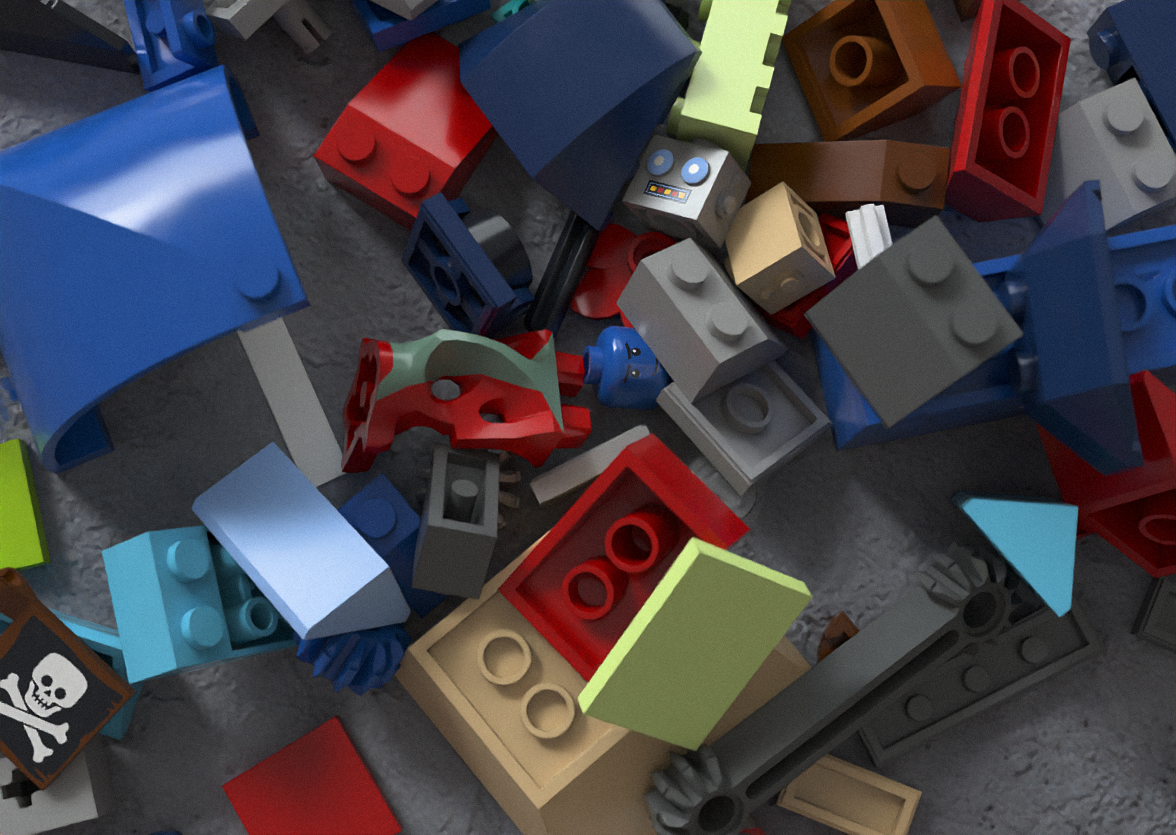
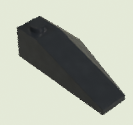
M0 0V50L136 74L140 72L137 54L126 39L65 1L48 0L47 4H44L41 0Z

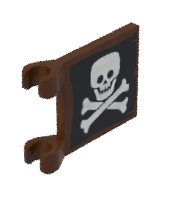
M5 567L0 570V613L14 621L0 635V752L36 786L44 791L129 701L136 691L36 597L29 583L15 568Z

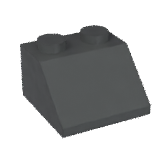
M937 215L876 255L804 314L886 430L1024 335Z

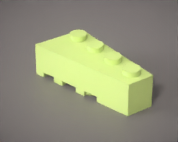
M792 0L701 1L697 20L707 24L702 41H693L702 51V54L689 76L691 80L685 99L678 97L671 109L666 133L676 135V140L689 143L692 138L708 140L718 145L722 150L729 151L745 172L758 133L762 110L774 71L773 64H775L788 18V8Z

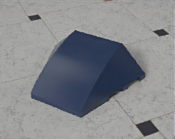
M538 0L459 44L460 82L530 177L596 230L605 231L613 216V213L610 212L613 203L626 180L634 178L641 165L638 161L641 152L656 125L663 124L699 60L702 51L661 0Z

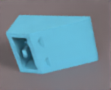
M205 525L149 531L102 551L129 684L187 673L300 646L292 637L295 631Z

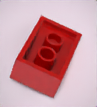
M430 32L408 42L348 103L313 156L326 180L412 231L423 201L440 192L447 201L455 200L498 136V132L460 82L459 48L435 33Z
M652 433L627 445L497 590L589 683L692 537L729 552L749 532L750 528Z

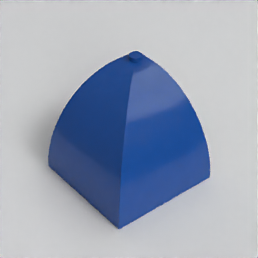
M222 64L0 151V350L40 459L46 469L54 474L61 473L115 451L98 403L119 389L158 367L210 342L239 330L243 333L311 306L286 241L282 237L247 144L248 140L261 135L241 85L227 64Z

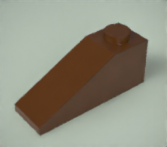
M893 140L754 144L751 151L748 176L752 183L746 194L745 205L783 181L816 212L817 216H821L825 212L840 219H846L845 213L858 210L863 205H883L888 225L918 228L937 215L938 217L944 209L950 148Z

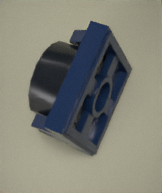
M440 192L422 202L401 261L451 330L494 339L498 332L507 328L529 310L528 305L535 301V297L529 290L533 282L530 260L516 232L501 215L489 208H480L469 214L471 210L462 198L447 201Z

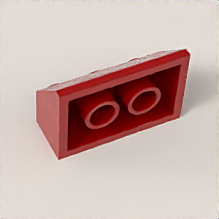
M982 0L972 27L968 55L964 65L965 72L958 111L954 121V134L948 162L944 203L979 223L1041 216L1071 38L1018 0Z

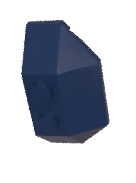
M1100 180L1084 181L1063 201L1004 275L1005 282H1001L999 286L998 300L1024 334L1014 341L1015 352H1011L1008 361L1010 385L1015 395H1022L1024 413L1101 474L1111 476L1144 466L1141 444L1138 440L1101 202L1103 200Z

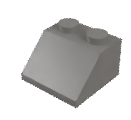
M1136 78L1079 101L1058 114L1042 215L1034 216L1041 229L1063 201L1084 181L1100 180L1103 200L1101 202L1107 236L1157 215L1176 203V155Z
M688 238L642 259L616 302L690 404L783 356L788 350L787 346L746 293L735 285L725 266L715 253L692 238Z

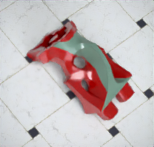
M440 329L430 336L404 343L363 338L360 344L357 371L343 406L345 445L341 470L345 473L369 471L377 454L390 449L394 436L412 427L419 426L432 428L442 435H449L452 449L486 448L505 450L525 458L535 468L542 467L554 448L580 449L591 433L589 409L583 406L560 403V395L576 397L583 386L585 377L583 356L555 351L553 331L546 329L501 339H489L480 335ZM451 380L459 386L460 395L451 400L438 399L432 393L431 387L437 381ZM488 414L499 415L503 423H490L484 420L483 417Z

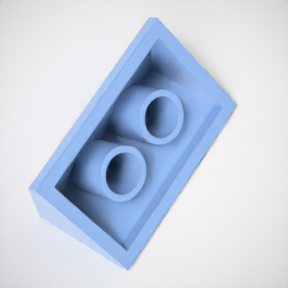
M274 442L264 447L195 499L191 508L193 512L303 640L406 622L411 613L390 567Z

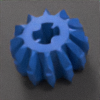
M405 622L303 640L296 631L292 634L294 640L300 645L296 658L310 663L314 667L312 678L324 676L331 681L335 692L348 686L359 696H363L372 688L381 689L385 682H389L401 667L400 662L412 638L403 629Z

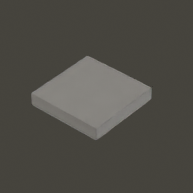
M775 360L691 404L675 382L665 387L656 399L657 403L741 497L825 435L833 425L827 416Z

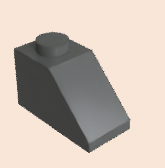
M435 442L416 540L411 588L479 600L497 540L500 454L475 449H452L450 444Z

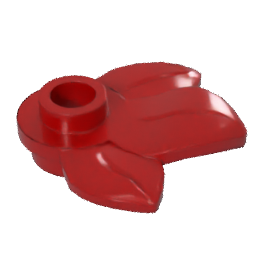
M608 224L605 231L600 232L587 263L590 270L584 275L577 286L570 303L571 310L577 315L592 320H606L621 315L624 327H633L616 302L642 259L677 244V242L662 233L647 232L637 236L622 225Z

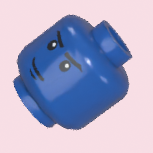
M608 326L600 333L595 346H586L584 349L585 377L583 383L592 384L597 402L605 407L653 410L659 406L656 399L661 391L674 382L634 327Z

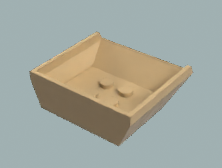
M546 533L483 585L479 600L468 598L405 651V655L400 662L401 667L395 676L523 835H657L652 827L653 822L649 818L651 813L647 809L648 804L644 798L648 791L656 787L651 771L665 770L671 764L670 751L684 755L688 749L584 715L578 697L588 682L497 590L547 535ZM785 635L702 744H706L709 747L812 668Z

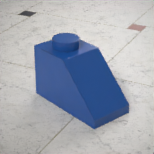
M383 473L378 475L337 509L390 567L406 602L421 619L426 617L450 596L434 591L411 588L415 547L421 516Z

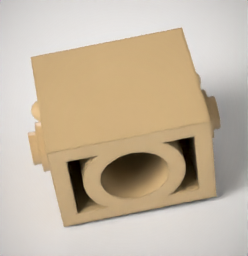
M783 181L739 208L725 238L729 256L724 259V264L735 285L770 315L836 278L816 212Z

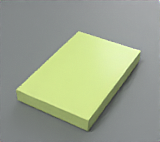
M692 537L579 695L578 701L583 714L696 751L813 598L805 583Z

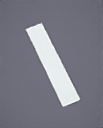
M279 318L244 333L241 330L237 331L296 467L315 487L346 474L341 470L343 454L283 319Z

